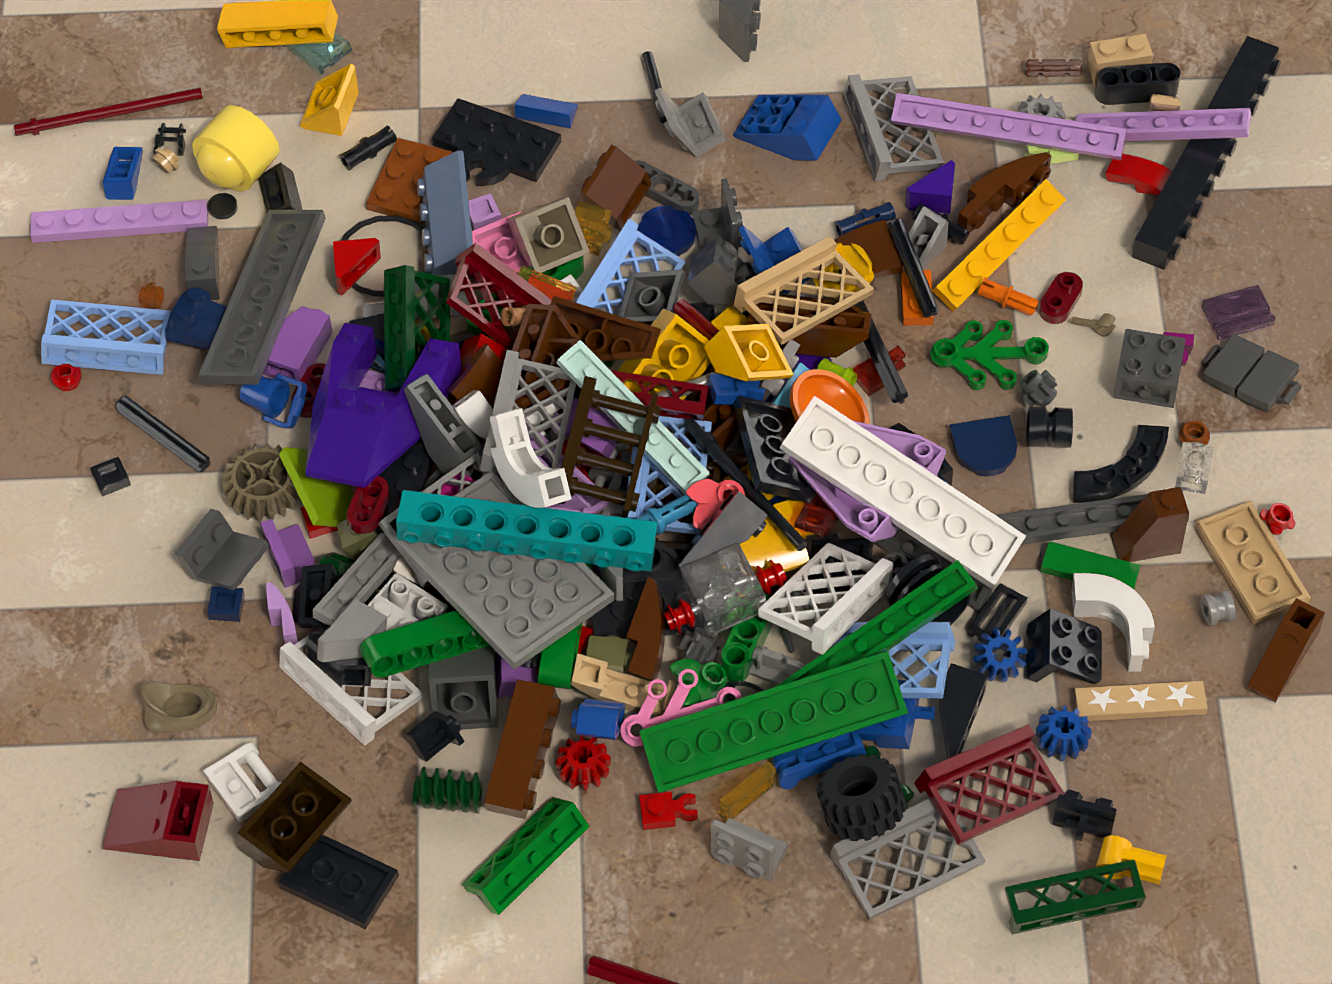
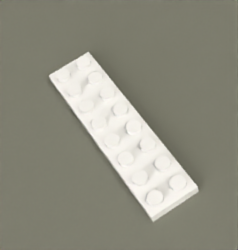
M816 396L813 397L780 446L781 450L858 501L890 515L891 523L950 562L954 563L959 560L968 574L991 589L995 586L1026 535Z

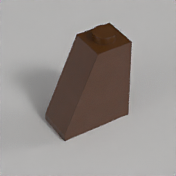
M1181 486L1149 492L1112 535V540L1119 559L1135 562L1181 553L1189 517V510Z

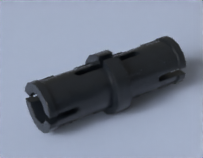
M385 126L370 137H363L359 140V144L341 153L339 157L344 167L346 166L347 170H351L368 158H375L379 151L395 143L397 137L394 131L390 130V126Z

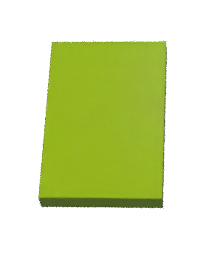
M284 447L279 456L312 524L337 527L338 523L347 520V511L354 496L350 485L307 477L305 471L308 449Z

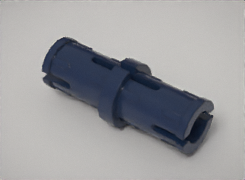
M890 202L869 210L865 208L860 209L858 214L835 221L836 232L840 237L854 229L877 221L885 220L887 222L896 219L895 210ZM875 216L874 219L855 225V222Z

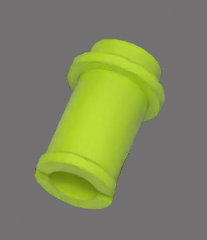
M824 358L817 368L839 375L852 386L856 383L857 374L854 373L851 367L844 368Z

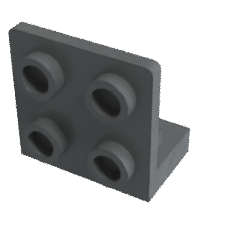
M727 178L721 179V207L692 212V219L700 250L715 237L719 236L724 242L731 243L738 255V248L742 247L740 243L742 235L738 228L743 226L741 212H736L734 207L737 206L735 188H729Z
M1126 329L1113 398L1174 408L1185 339Z
M210 509L174 555L191 579L235 590L270 545L267 540L234 532L219 510Z

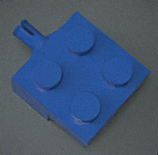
M898 680L899 686L907 680ZM903 698L908 714L857 731L861 740L876 741L879 748L910 749L915 719L933 721L935 719V707L918 706L920 698Z

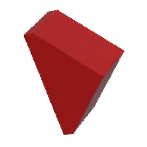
M365 238L333 241L338 293L340 295L345 294L381 259L380 242L378 239Z

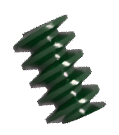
M422 767L414 782L412 804L416 808L421 800L423 808L429 809L434 801L436 809L442 810L447 802L449 810L455 812L460 803L464 813H468L473 804L475 813L479 814L482 804L483 785L479 780L478 772H474L471 780L468 781L465 771H461L458 779H454L452 770L448 769L445 778H441L439 768H435L432 777H428L426 767Z

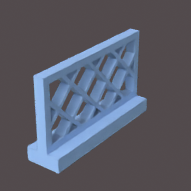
M628 219L576 303L595 309L605 308V312L613 314L611 306L622 305L626 291L625 285L628 284L629 278L622 279L620 266L631 264L633 272L637 273L640 272L638 263L651 262L653 271H660L657 261L666 260L675 266L674 270H681L685 261L637 231L636 229L639 225ZM635 241L646 247L649 256H635L633 249ZM618 286L622 299L609 300L606 287Z
M51 299L45 334H43L41 341L42 364H70L73 367L163 375L167 346L165 330L171 311ZM56 311H67L72 315L62 320L56 315ZM99 314L103 318L92 323L87 316ZM120 317H129L133 321L125 325H122L117 321V319ZM150 320H163V323L155 328H152L146 322ZM77 321L86 326L77 332L70 327V325ZM110 324L116 330L106 335L100 328ZM140 326L146 333L136 338L129 331ZM63 330L68 336H60L53 334ZM90 333H93V334L96 335L99 339L83 338V337L89 335ZM123 335L129 342L114 340ZM153 338L160 345L146 344L144 342Z
M659 416L658 420L665 427H669L674 433L673 435L677 439L679 438L688 448L687 450L706 468L708 454L703 452L701 454L698 450L700 448L696 443L693 445L684 435L688 432L683 426L687 419ZM695 420L705 432L711 433L712 422ZM633 446L631 464H634L638 447ZM645 454L643 455L634 491L640 494L636 512L629 511L627 518L636 519L644 515V511L653 504L658 508L663 507L664 504L660 500L671 492L677 498L684 496ZM659 477L667 488L655 495L647 485ZM676 520L667 525L664 531L698 534L699 529L694 528L693 524L681 523Z
M855 622L831 647L867 622ZM929 622L888 650L895 674L898 675L900 673L907 680L900 685L903 698L943 699L950 651H954L955 638L949 622ZM897 651H909L911 653L900 663H897L891 657ZM929 651H941V656L930 664L922 657ZM918 660L925 668L911 677L905 669ZM930 674L937 679L935 688L921 687L918 684Z

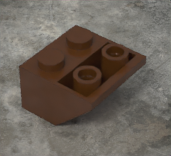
M611 144L608 151L599 157L597 168L592 176L585 179L581 194L594 219L621 231L628 219L636 211L652 183L647 171L619 148Z

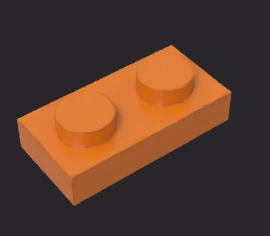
M903 270L901 272L903 326L933 325L934 316L929 318L923 316L906 271ZM923 270L932 291L931 270Z

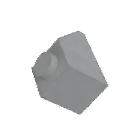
M354 599L318 639L317 660L330 662L362 658L359 651L361 643L372 635L386 631L387 616Z

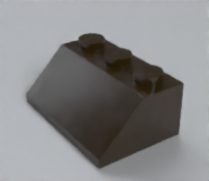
M300 761L237 832L238 849L264 868L289 874L347 808L352 799Z

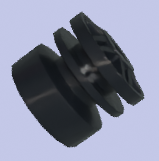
M924 554L905 565L889 583L885 592V600L892 606L940 573L945 567L940 565V562L932 554ZM970 594L930 622H949L951 626L966 609L970 601Z

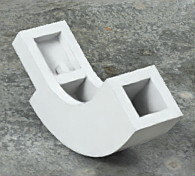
M473 390L453 404L452 407L475 437L486 442L490 426L489 416H492L493 409L480 391ZM557 402L544 407L552 418L556 413L559 414L557 411L561 409ZM539 411L526 417L534 428L539 426L541 422H546ZM545 431L540 432L542 436L546 435Z
M522 408L489 416L496 443L495 447L490 448L492 457L501 478L513 495L524 504L535 508L548 507L572 499L565 469L548 468L536 456L529 439Z
M1074 573L1071 589L1073 617H1099L1114 623L1121 630L1126 640L1128 672H1141L1143 659L1149 658V644H1152L1155 630L1152 613L1146 602L1134 589L1117 579L1100 574Z

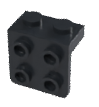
M1051 608L1028 623L1026 629L1027 655L1025 659L1028 680L1037 683L1057 670L1094 685L1101 681L1102 632L1097 626Z

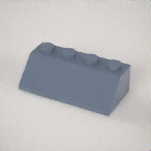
M456 151L425 166L423 177L417 180L418 196H423V203H420L419 209L420 221H425L426 229H422V245L428 247V254H425L424 267L425 272H430L433 275L456 274L458 266L455 265L457 256L473 245L463 151Z

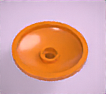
M813 369L802 373L793 382L789 397L792 414L796 422L813 397L816 396L850 420L870 424L869 413L863 399L856 389L839 375L827 370Z

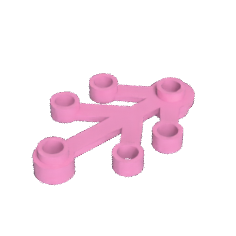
M685 669L679 674V684L664 714L652 719L650 718L658 700L667 694V686L660 679H655L649 683L648 695L639 713L630 715L623 721L621 736L628 745L640 747L643 746L641 736H633L630 732L633 725L639 724L643 729L724 704L723 697L726 694L734 695L735 699H740L742 696L737 689L725 687L719 691L716 698L681 709L688 693L698 683L696 672L691 669ZM687 673L692 674L695 678L694 683L691 685H685L682 682V677ZM658 683L664 687L661 695H654L651 692L654 684Z

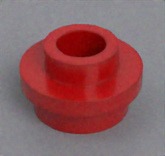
M70 364L57 365L51 372L52 383L62 391L74 390L78 387L82 378L80 368L73 367Z

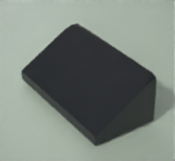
M280 162L258 178L266 213L268 210H303L294 173L287 166Z

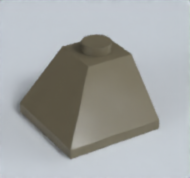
M569 197L534 207L507 218L516 245L535 275L590 253Z

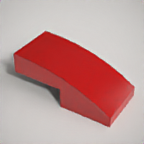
M1122 153L1121 160L1113 159L1105 175L1109 182L1134 184L1137 193L1159 195L1173 170L1154 161Z

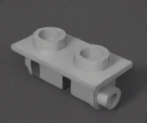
M766 646L756 647L752 656L754 662L748 674L779 684L808 663L771 651Z

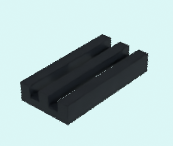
M1000 583L969 626L967 634L972 637L974 635L978 636L979 641H981L980 636L983 633L991 637L993 628H995L1015 599L1017 602L998 628L1002 637L1006 629L1011 627L1027 604L1028 597ZM1003 594L1007 595L985 629H981L980 626Z

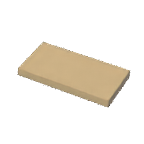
M1252 501L1195 522L1196 531L1253 625L1287 613L1296 598L1310 604V595L1265 522L1260 518Z

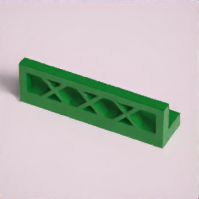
M552 797L486 860L462 886L467 892L479 895L492 913L500 915L590 826L574 802Z

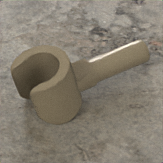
M1104 313L1099 320L1072 317L1071 324L1095 329L1096 333L1102 337L1110 335L1116 327L1113 324L1115 317L1109 313Z

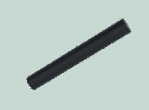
M646 51L642 54V59L655 102L658 100L655 90L658 88L662 89L653 53ZM656 107L660 122L665 123L667 121L666 116H663Z

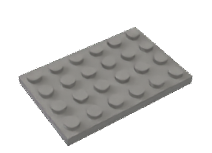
M493 471L454 495L455 497L526 505L513 495L506 484ZM397 534L392 537L393 545L514 670L614 601V593L585 563H568L564 560L548 558L536 559L532 556L516 554L504 555L500 552L484 550L472 551L468 548L453 546L440 547L436 544L421 542L409 543L405 540H397Z

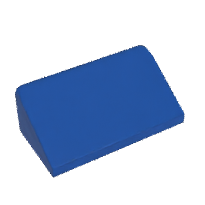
M522 94L514 106L515 118L571 129L578 104Z

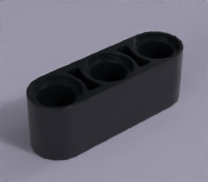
M1172 63L1105 67L1098 73L1095 97L1104 105L1150 102V95L1152 94L1176 97L1181 71Z

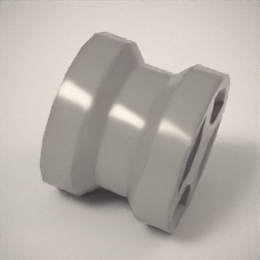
M1228 590L1220 591L1216 596L1209 594L1201 596V610L1208 626L1216 625L1221 620L1226 622L1235 620V605Z

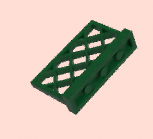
M409 265L384 270L385 390L392 392L401 390L428 343L420 332L424 326L429 331L432 339L450 342V306L445 303L450 291V278L415 271L414 267ZM415 282L417 283V285H418L419 288H420V291H419L416 295H415ZM434 284L439 285L438 299H436L430 289ZM424 296L431 305L427 312L420 303ZM415 311L420 317V321L415 324ZM435 313L440 320V327L438 329L431 320ZM415 340L421 348L417 354H415Z

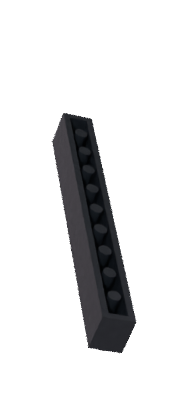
M1247 36L1207 109L1250 108L1251 116L1253 117L1259 105V100L1257 99L1259 96L1264 97L1269 88V77H1275L1281 64V61L1277 59L1279 47ZM1236 138L1189 140L1134 240L1132 258L1165 270L1170 260H1176L1181 248V244H1179L1181 239L1186 240L1192 228V223L1190 222L1193 218L1198 219L1204 205L1202 200L1204 197H1210L1215 186L1214 178L1216 176L1221 177L1226 166V156L1231 157L1237 146Z

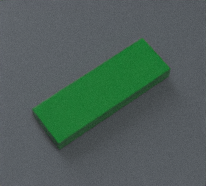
M1049 541L1040 572L1072 581L1074 573L1100 574L1117 579L1135 589L1141 565Z

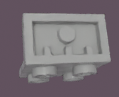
M728 818L725 824L714 820L711 824V855L724 865L732 864L743 869L753 878H763L771 881L788 850V843L731 818Z

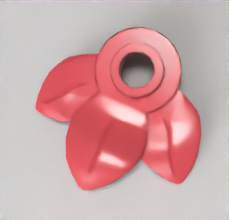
M710 479L700 480L691 485L686 494L698 504L693 514V527L702 529L724 502V492H732L733 489H736L745 496L743 487L733 480L717 483Z

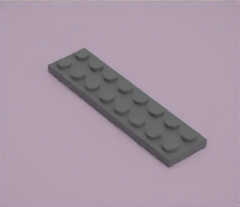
M268 210L198 376L202 384H259L326 217L323 210Z

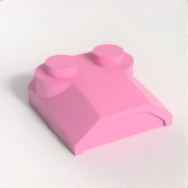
M521 211L472 231L473 244H479L517 274L529 267V264L516 245L507 218L520 214Z

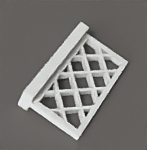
M827 543L759 608L758 616L811 640L812 650L823 655L885 594L889 583L892 581L893 562L882 558L875 564L831 543ZM832 556L841 560V562L826 564L825 560ZM861 569L867 572L863 575H852L851 570ZM845 571L846 576L830 578L829 573ZM823 573L824 579L808 580L809 575ZM850 585L851 588L849 591L835 592L834 587ZM828 588L829 593L813 595L812 589ZM806 590L807 595L791 597L790 595L792 591ZM820 603H833L831 608L818 609L816 605ZM810 605L812 610L795 611L794 606ZM788 607L789 612L777 613L773 609ZM815 619L816 621L811 628L799 623L802 620Z
M329 627L318 628L312 633H324ZM308 636L295 645L289 641L280 648L279 667L364 746L374 740L377 730L423 698V692L401 672L388 676V680L371 679V686L338 685L303 653L308 648ZM345 686L365 687L364 697L350 696L345 692ZM368 687L387 688V698L367 697ZM391 689H403L410 694L405 699L390 698ZM367 706L386 707V712L375 719L367 712Z

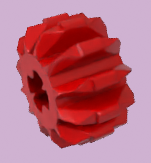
M579 736L577 742L568 738L566 747H559L558 758L555 761L556 769L560 772L562 782L569 781L572 790L580 784L587 791L590 783L599 787L601 778L608 777L611 756L607 754L605 743L597 744V739L594 737L585 741L583 736Z

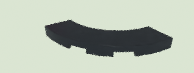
M1138 425L1137 435L1132 446L1126 452V456L1119 462L1100 469L1075 471L1073 503L1111 499L1127 493L1140 485L1151 475L1161 461L1167 444L1169 427Z

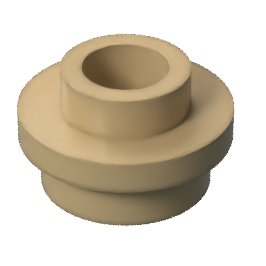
M158 147L152 159L168 174L172 170L177 171L179 166L176 162L179 158L169 148L166 147L162 150Z

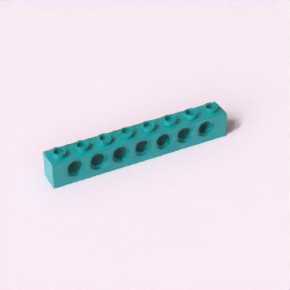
M407 490L402 491L396 520L397 540H405L409 543L421 542L436 544L440 547L453 546L468 548L472 551L484 550L500 552L504 555L516 554L532 556L536 559L548 558L564 560L568 563L580 562L595 564L599 567L627 568L631 571H652L657 536V522L543 507L535 508L527 505Z

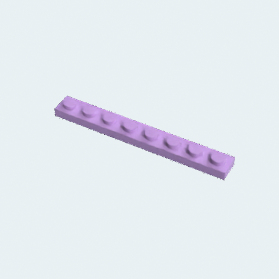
M901 93L896 94L891 118L892 124L1117 160L1122 159L1127 133L1124 128Z

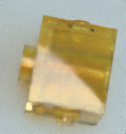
M578 201L575 214L588 245L589 254L599 256L603 242L609 244L614 227L608 225L612 211Z

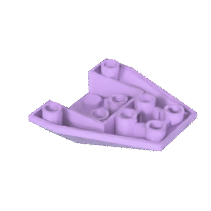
M853 421L937 476L946 455V449L920 435ZM792 456L788 458L791 465L847 528L872 542L893 537L900 529L891 523L890 515L858 501Z

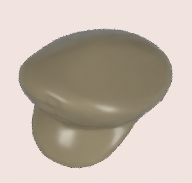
M149 681L143 684L141 689L142 698L147 704L145 708V724L156 733H173L198 728L210 721L217 711L215 694L208 688L200 685L183 683L168 685Z

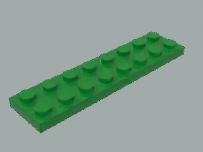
M886 651L640 730L639 733L658 793H662L906 715L908 711L889 653Z

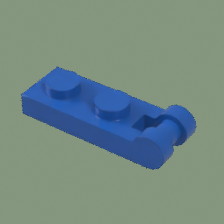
M856 730L775 756L772 759V766L774 771L778 773L777 777L780 786L783 789H792L800 780L822 773L827 769H832L834 763L842 762L845 760L844 758L850 756L854 758L861 754L867 756Z

